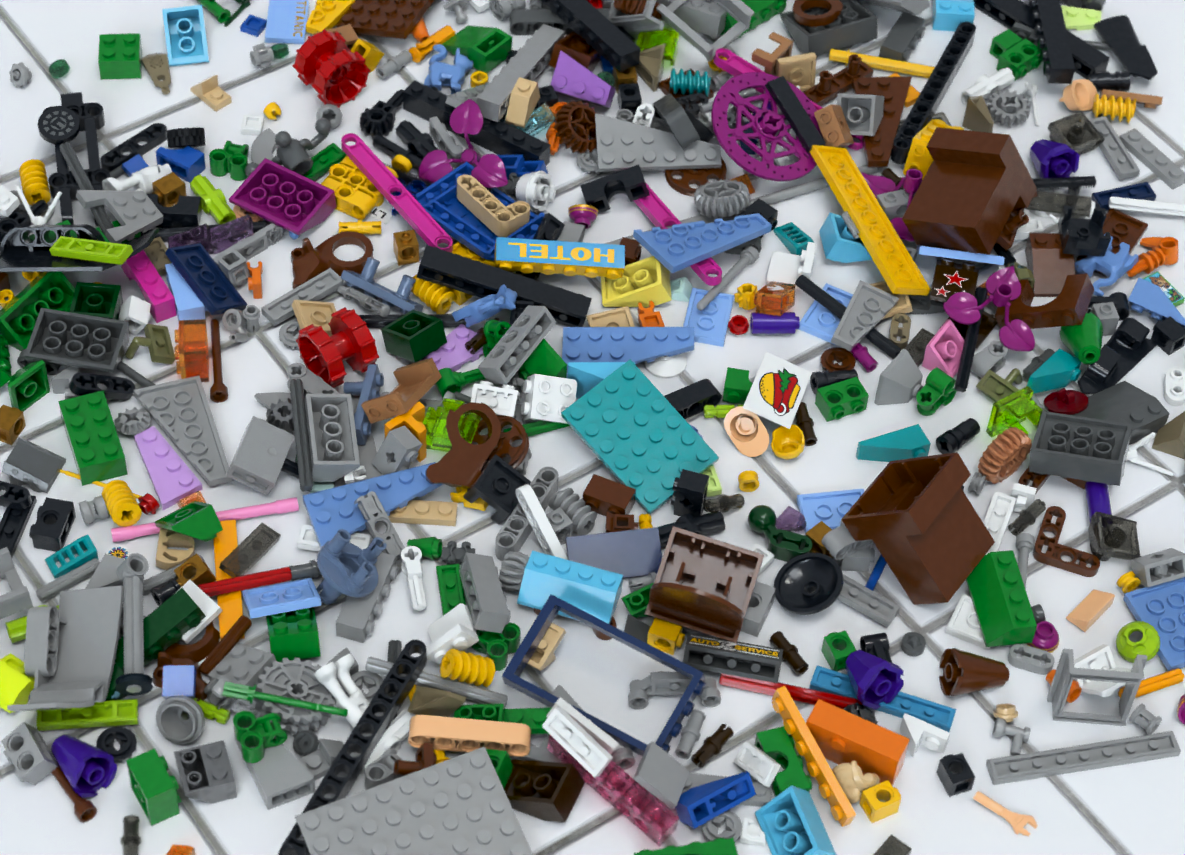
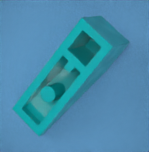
M1059 348L1030 376L1024 393L1030 395L1066 387L1071 381H1076L1080 376L1081 370L1079 367L1081 361Z
M919 424L858 442L856 458L858 460L890 462L928 456L931 443Z

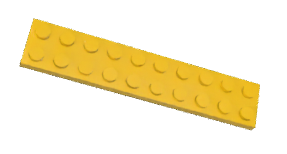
M812 145L810 154L835 194L839 204L844 211L850 214L849 216L860 232V239L893 294L927 296L931 290L847 149Z

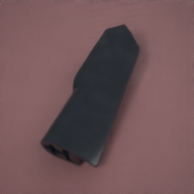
M1115 16L1094 24V28L1125 69L1129 71L1130 75L1148 80L1157 75L1158 71L1146 45L1140 44L1128 16Z
M1125 318L1107 344L1102 347L1098 361L1090 364L1079 379L1078 385L1082 393L1096 394L1116 385L1158 345V341L1146 338L1150 329L1134 318Z

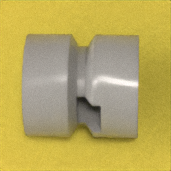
M489 0L490 9L498 20L509 17L513 10L526 8L525 0Z

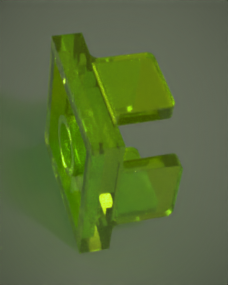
M663 27L662 31L640 32L636 45L640 47V51L666 43L664 60L670 61V65L674 66L680 34L673 28Z
M1029 386L993 403L986 430L991 438L1002 434L1004 430H1008L1011 427H1017L1028 435V431L1020 424L1026 420V417L1034 425L1039 424L1043 410L1033 401L1032 395L1034 391Z
M444 398L442 401L444 407L438 406L436 411L434 407L428 408L423 424L427 429L426 449L449 452L452 444L447 433L446 419L450 409L455 412L465 403L461 400ZM475 413L463 414L458 422V430L461 437L470 444L481 419V416Z

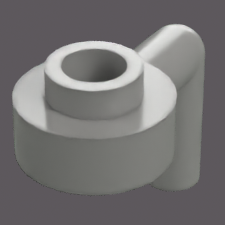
M228 309L225 311L222 317L224 327L228 330L236 331V333L230 334V341L247 342L249 336L243 328L246 322L243 312L239 309Z

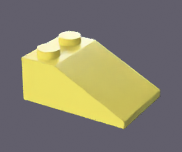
M654 256L626 265L622 278L609 279L601 276L602 304L604 307H638V303H641L643 307H649V301H653L654 306L672 300L670 272Z

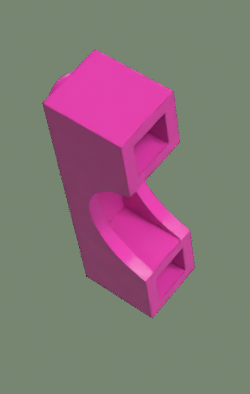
M144 250L127 259L121 265V268L129 281L134 279L137 282L145 301L151 304L150 313L156 323L177 316L175 298Z

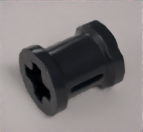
M171 578L169 583L158 589L156 587L151 589V593L157 605L160 606L181 587L174 578Z

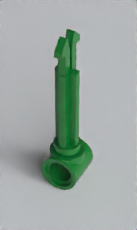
M443 368L439 370L442 377L435 383V386L443 398L447 391L452 393L457 391L460 393L465 385L486 378L478 368L463 373H457L450 368Z

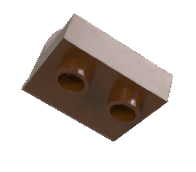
M673 526L654 584L650 589L649 602L645 614L737 643L764 555Z

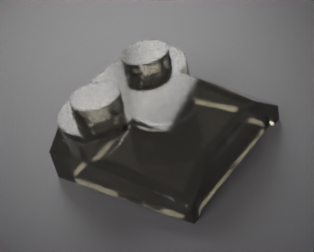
M1082 111L1049 123L1047 128L1050 131L1049 138L1051 141L1066 144L1077 152L1079 156L1094 150L1105 140Z
M1096 511L1091 516L1088 527L1092 554L1100 561H1108L1111 557L1126 560L1141 557L1136 528L1137 522Z

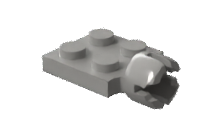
M237 643L208 674L210 682L204 689V692L207 693V699L213 705H219L220 708L228 706L234 698L222 696L225 681L253 687L258 682L259 675L263 674V669L266 666L271 668L272 662L276 661L274 654Z

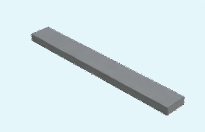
M1173 731L988 759L986 766L993 785L1175 757L1180 755L1181 750Z

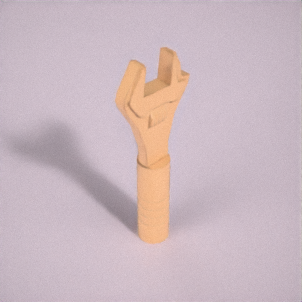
M977 791L973 798L975 801L1003 817L1012 826L1017 835L1021 833L1030 836V832L1024 829L1027 823L1033 828H1037L1036 821L1032 816L1012 812L980 791Z

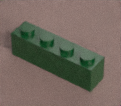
M183 588L143 619L144 667L157 659L159 652H164L172 644L180 641L186 632L198 626L201 620L206 617ZM124 636L118 640L115 663L123 672Z

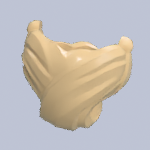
M856 761L836 765L832 770L850 804L858 802L863 790L879 784L880 778L875 773H865L863 775Z

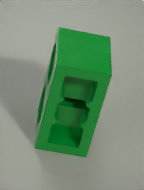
M1025 38L999 55L996 70L999 71L1008 67L1012 70L1015 77L1014 81L1040 66L1041 49Z
M854 377L818 388L815 404L828 422L866 410L869 395L859 379Z

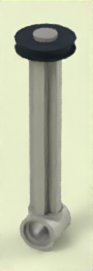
M138 553L129 555L120 564L116 572L118 579L124 586V675L116 679L115 689L117 692L125 695H141L148 693L153 688L152 677L144 674L143 581L149 564L146 558Z

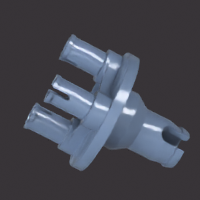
M339 529L332 540L327 541L322 546L317 555L318 568L324 577L321 584L317 587V591H321L319 594L321 602L332 604L342 593L351 597H365L376 588L378 572L375 563L377 562V557L387 547L386 543H383L380 547L384 541L383 539L375 537L370 545L362 550L349 542L351 539L349 532Z

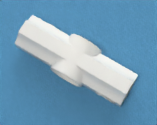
M1007 67L989 77L985 74L980 76L973 86L961 92L960 98L963 104L967 106L968 97L983 96L984 99H989L992 93L998 94V90L1014 83L1015 77L1012 70Z
M403 710L392 720L361 771L362 773H365L366 767L378 759L386 750L394 748L398 752L402 742L409 736L410 719L415 716L413 713ZM356 752L351 757H357L360 753Z

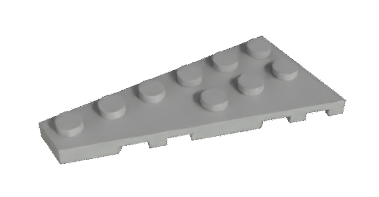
M595 113L598 172H618L638 164L641 171L721 168L720 145L697 140L682 149L673 133Z
M199 375L133 390L135 398L149 412L150 416L209 486L232 481V478L226 476L229 466Z

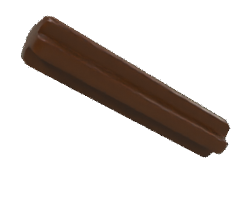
M244 615L240 616L199 666L202 674L208 677V674L237 644L252 625V621Z

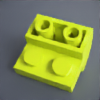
M11 653L0 659V707L10 714L14 711L7 710L8 705L28 703L30 692L34 689L35 677H28L26 675L24 662Z

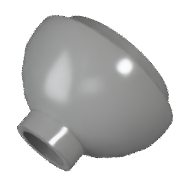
M176 695L167 698L160 704L156 712V723L159 731L167 740L176 744H188L196 740L201 734L205 724V717L196 701L187 696Z

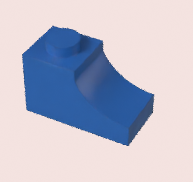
M190 146L178 150L160 147L156 151L157 165L169 164L172 172L189 183L195 176L206 169L204 153Z

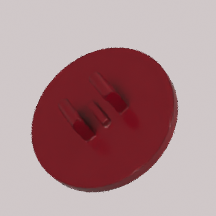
M1065 388L1047 395L1044 399V406L1049 412L1067 415L1082 412L1089 404L1088 397L1084 393L1066 390Z

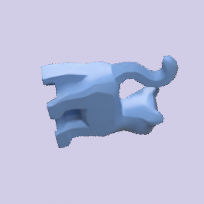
M441 44L434 45L433 50L440 53L432 56L429 60V71L424 85L430 88L436 87L438 91L442 90V86H450L451 94L462 91L461 86L465 81V73L473 68V61L469 60L467 56L460 54V48H457L453 62L454 65L439 62L444 60L448 55V51Z
M1110 236L1111 240L1105 256L1088 255L1086 258L1074 262L1077 274L1088 273L1089 278H1091L1094 270H1098L1109 277L1099 279L1092 284L1094 287L1093 294L1099 297L1104 295L1099 289L1100 287L1113 285L1117 279L1131 270L1138 262V255H1129L1130 245L1124 242L1120 243L1119 252L1116 254L1111 252L1113 249L1111 246L1112 236Z
M503 284L496 294L476 300L453 312L452 315L455 322L464 319L467 323L465 326L468 328L494 316L503 309H516L517 293Z

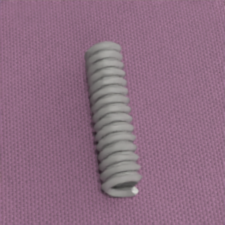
M847 211L843 212L841 217L853 238H859L858 234L860 232L849 216L850 214Z

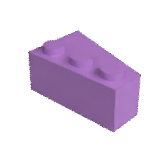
M560 51L550 84L555 92L610 108L616 89L568 54Z

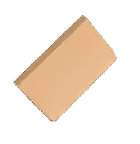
M1093 589L1066 619L1086 632L1112 605L1115 595Z

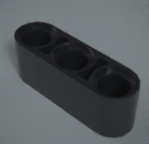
M709 379L700 380L664 396L684 419L703 412L705 405L716 406L722 399V395Z

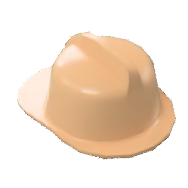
M1087 79L1074 80L1072 84L1064 88L1063 97L1059 101L1064 102L1071 111L1092 110L1097 90L1094 84Z
M743 406L731 409L724 419V428L736 448L748 457L762 455L769 445V434L758 415L744 409Z

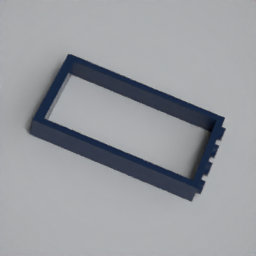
M551 594L502 674L504 683L550 708L554 706L559 699L558 697L520 678V675L557 613L561 611L692 679L656 741V744L668 753L671 739L673 737L676 738L683 725L681 722L685 716L688 717L695 704L693 701L697 695L701 696L706 687L704 673ZM571 705L620 745L628 747L633 752L643 756L647 744Z

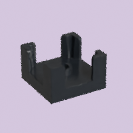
M1063 206L1058 221L1063 254L1105 256L1111 240L1110 232H1106L1104 236L1102 229L1106 219L1105 208H1095L1091 219L1071 218L1074 210L1073 206Z
M495 454L483 465L480 476L468 488L463 497L470 503H473L479 497L497 510L491 516V519L500 524L511 515L519 502L515 490L525 484L530 485L531 481Z

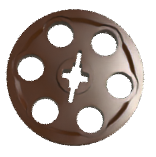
M721 157V168L665 170V178L675 191L695 197L694 193L697 188H691L690 184L705 185L706 182H709L708 179L714 178L717 181L720 179L726 180L727 168ZM673 175H680V176H682V178H681V179H674L672 176H673Z
M498 415L501 430L506 425H511L512 428L508 432H501L497 443L498 447L494 448L487 460L491 459L495 454L501 459L509 457L511 460L508 464L516 469L528 453L529 438L519 421L509 416ZM484 420L477 422L468 430L463 439L473 445L483 444L488 434L480 435V432L488 428ZM515 440H522L521 445L517 447L511 446Z

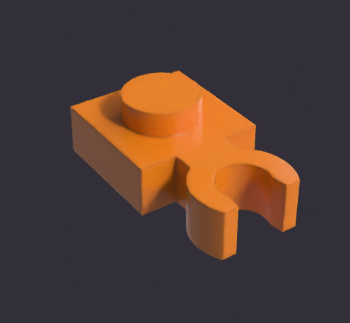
M649 301V308H644L641 303H638V322L640 327H665L660 312H654L653 301Z

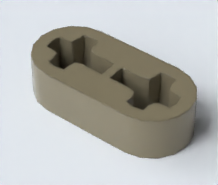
M898 313L892 317L889 340L903 350L908 345L911 319L906 314ZM899 323H902V324H903V327H902V328H901V327H898V326H899ZM897 336L901 337L900 341H897Z

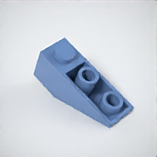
M1138 278L1128 299L1131 309L1139 313L1143 311L1151 314L1150 317L1157 321L1165 320L1171 316L1185 328V318L1158 285Z

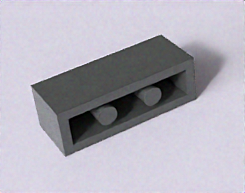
M902 12L882 43L879 57L907 62L911 55V50L916 49L918 39H922L926 28L923 27L925 19Z

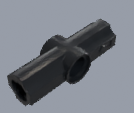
M404 120L396 128V134L407 144L408 150L413 151L414 155L422 160L431 151L438 150L434 146L431 136L428 133L422 134L411 122Z
M715 511L696 517L690 513L685 514L674 523L658 527L660 545L665 547L673 526L705 536L724 531L725 523L721 511Z

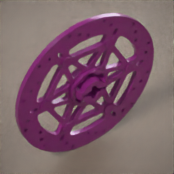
M749 72L731 78L717 92L711 111L715 135L726 154L747 172L766 180L792 181L811 172L817 165L810 152L807 153L806 149L801 146L797 135L795 140L787 132L792 127L790 124L785 125L784 120L787 119L783 114H778L777 104L765 86L769 81L779 77L767 73ZM788 82L822 136L814 115L817 109L800 89ZM759 87L764 89V94L743 98L739 95L740 91L748 88ZM759 100L763 101L761 109L750 103ZM768 101L771 102L772 110H767ZM729 103L736 107V128L734 129L729 128L727 120ZM746 108L753 111L755 115L753 116ZM742 113L750 121V123L744 126L741 125ZM749 128H752L753 133L743 132ZM785 137L791 145L783 141L782 138ZM758 138L761 149L749 139ZM741 140L761 156V161L747 154L736 141ZM766 143L771 144L769 153L766 149ZM776 144L787 149V151L775 153ZM789 155H795L799 159V161L790 165H774V159Z

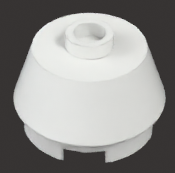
M544 171L522 175L516 185L517 200L527 202L530 205V210L533 212L546 211V206L549 201H554L556 194V185H553L550 179L552 176Z

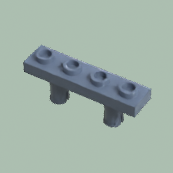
M367 258L361 274L343 270L340 278L347 281L346 285L354 289L361 288L365 290L364 294L372 298L377 296L383 299L382 303L391 307L395 305L401 308L400 312L404 314L413 309L422 312L424 306L411 300L409 297L416 281L415 278L403 275L397 292H394L374 282L373 278L380 264V261L374 258Z
M377 364L368 365L363 381L344 383L343 389L345 394L360 396L357 410L354 414L357 445H366L367 438L371 435V423L361 404L380 397V387L384 385V376L380 373Z

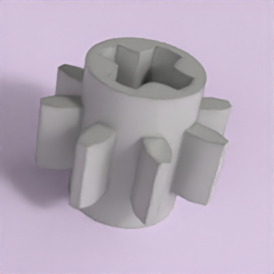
M264 43L253 46L254 51L250 52L253 65H259L260 69L271 66L270 61L274 60L271 47H265Z

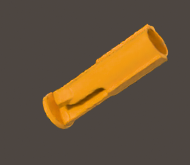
M447 25L422 43H417L416 47H411L408 51L412 55V60L417 63L423 60L428 53L433 51L434 45H442L455 35V31Z

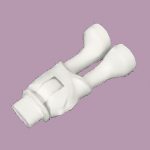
M167 163L162 166L160 164L149 166L132 173V176L123 180L112 177L106 178L102 181L103 190H127L137 185V189L134 191H144L146 194H152V183L172 173V170Z
M348 654L335 663L330 662L321 667L314 675L318 682L323 684L337 700L336 707L348 710L346 719L355 728L370 702L351 678L349 670L355 661L352 654ZM365 732L363 733V736L368 737L371 736L372 733Z

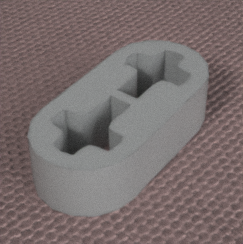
M1024 644L1013 645L1008 654V661L1012 666L1036 674H1048L1054 665V657L1050 652ZM1017 653L1021 654L1022 658H1018ZM1040 661H1045V665L1040 664Z

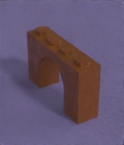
M1088 273L1067 275L1061 293L1053 301L1041 306H1031L1035 296L1028 279L1019 280L1021 294L1017 299L1009 301L1011 303L1009 307L1010 323L1015 319L1024 321L1030 329L1082 325L1094 292V287ZM998 307L994 316L1001 329L1003 326H1006L1004 323L1005 307Z

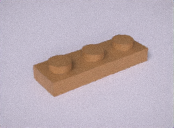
M1102 89L1100 92V98L1102 94H1106L1107 100L1110 95H1114L1115 101L1118 96H1122L1123 101L1126 97H1129L1131 103L1136 98V103H1143L1145 108L1156 109V105H1162L1163 97L1107 89Z

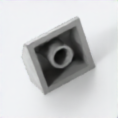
M838 93L837 105H841L851 135L875 136L883 118L884 96Z

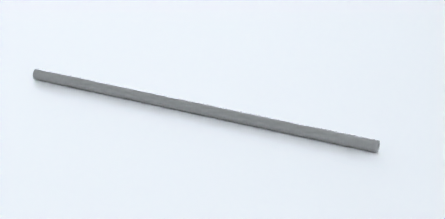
M867 165L858 167L861 173L863 172L868 175L878 171V167H867ZM824 177L751 199L749 206L758 198L770 205L830 186ZM697 215L680 222L704 221L706 224L722 217L714 218L707 217V215ZM633 235L628 236V237H625V238H629V239L636 240V239L633 237ZM622 238L604 244L619 245Z

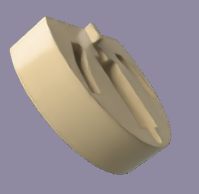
M160 528L156 567L168 570L194 556V538ZM168 547L188 548V550L168 549Z

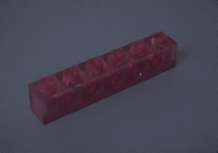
M552 736L549 737L547 750L562 763L574 764L584 782L658 846H661L676 830L679 817L612 760L600 776L594 778Z

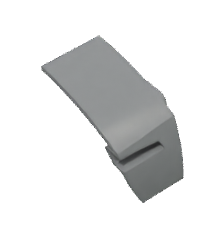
M124 586L60 591L59 610L56 606L29 608L26 624L24 670L28 677H35L34 689L30 692L28 704L8 705L7 710L33 711L83 708L93 706L95 702H104L106 700L119 640Z

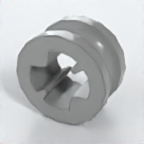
M975 472L968 491H975L979 495L985 484L986 476L980 477L979 473Z
M623 747L611 754L616 770H625L635 764L636 761L634 756H632V749Z

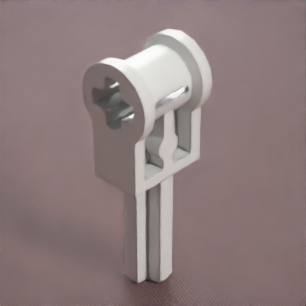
M408 546L401 552V559L403 561L401 570L406 575L413 609L422 611V609L427 607L422 581V564L420 562L422 552L418 547Z

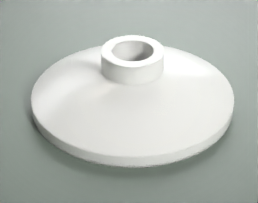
M681 353L671 357L665 355L655 358L653 362L647 363L644 361L643 363L650 374L659 378H673L685 370L687 358L685 353Z

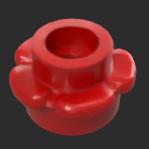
M735 315L729 321L728 328H730V332L733 334L741 335L748 331L749 323L746 317Z
M146 493L138 498L140 502L139 507L146 515L149 513L156 514L155 510L160 506L152 495Z

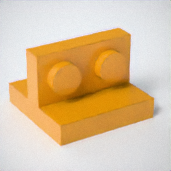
M418 401L407 413L398 415L385 423L384 429L386 438L389 431L405 425L422 443L418 451L419 455L416 458L421 462L426 458L427 429L425 427V406Z

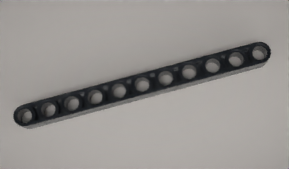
M962 22L956 29L894 139L891 160L894 163H906L913 137L931 121L973 45L976 31L974 24Z
M411 640L405 645L302 813L347 796L374 748L426 666L427 651L426 645L422 641ZM414 653H419V654H421V655L418 656V657H412V656H411V655L414 654ZM401 673L409 674L405 677L399 676V674ZM390 692L397 693L395 696H387ZM377 712L385 713L383 716L379 717L374 715ZM365 732L373 733L371 736L368 737L362 736V734ZM353 752L360 753L357 757L349 756ZM344 772L348 774L343 778L337 777L339 773ZM328 793L335 794L332 798L324 797ZM297 822L281 846L278 855H310L305 841L298 839L302 834Z

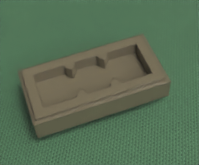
M157 237L143 250L161 276L166 274L165 264L172 262L165 254L168 248L161 237Z

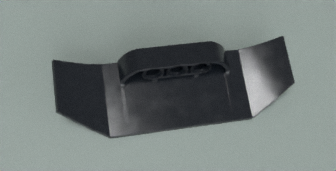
M88 224L22 225L10 230L4 236L0 245V272L104 271L118 264L51 255L49 249L60 236L70 237L71 230L76 232L77 238L105 242L100 232ZM157 227L131 241L121 243L131 245L133 248L132 254L127 259L148 247L160 231ZM50 230L56 234L55 241L49 237ZM29 231H32L34 233V241L28 238Z

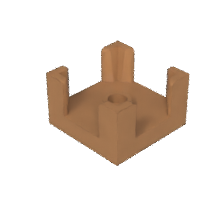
M772 32L769 35V39L780 45L772 54L757 48L752 53L751 60L764 66L765 73L776 76L777 59L791 56L793 41Z

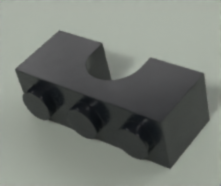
M639 164L580 185L586 204L597 208L598 213L610 209L609 200L616 194H626L630 202L650 195Z
M147 194L164 216L163 223L156 227L200 226L202 215L201 197L179 196L176 205L163 207L159 204L158 194Z

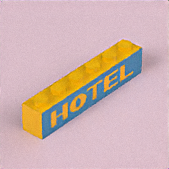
M496 237L494 267L509 272L521 271L525 274L539 272L545 275H553L555 273L564 274L565 276L585 275L589 278L602 276L609 279L622 278L625 269V245Z

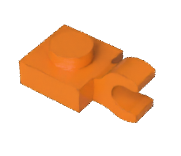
M259 261L256 268L250 267V262H247L246 264L251 276L248 277V288L253 290L254 299H262V262Z

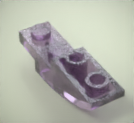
M248 214L213 228L203 224L168 237V248L201 243L209 255L220 253L230 248L233 244L238 243L239 240L254 235L253 220Z

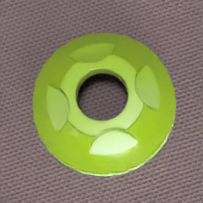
M1143 621L1130 622L1123 626L1117 634V650L1122 658L1134 663L1137 654L1147 655V661H1149L1158 653L1160 637L1156 629L1149 623ZM1139 631L1143 634V638L1138 642H1132L1129 639L1131 633Z

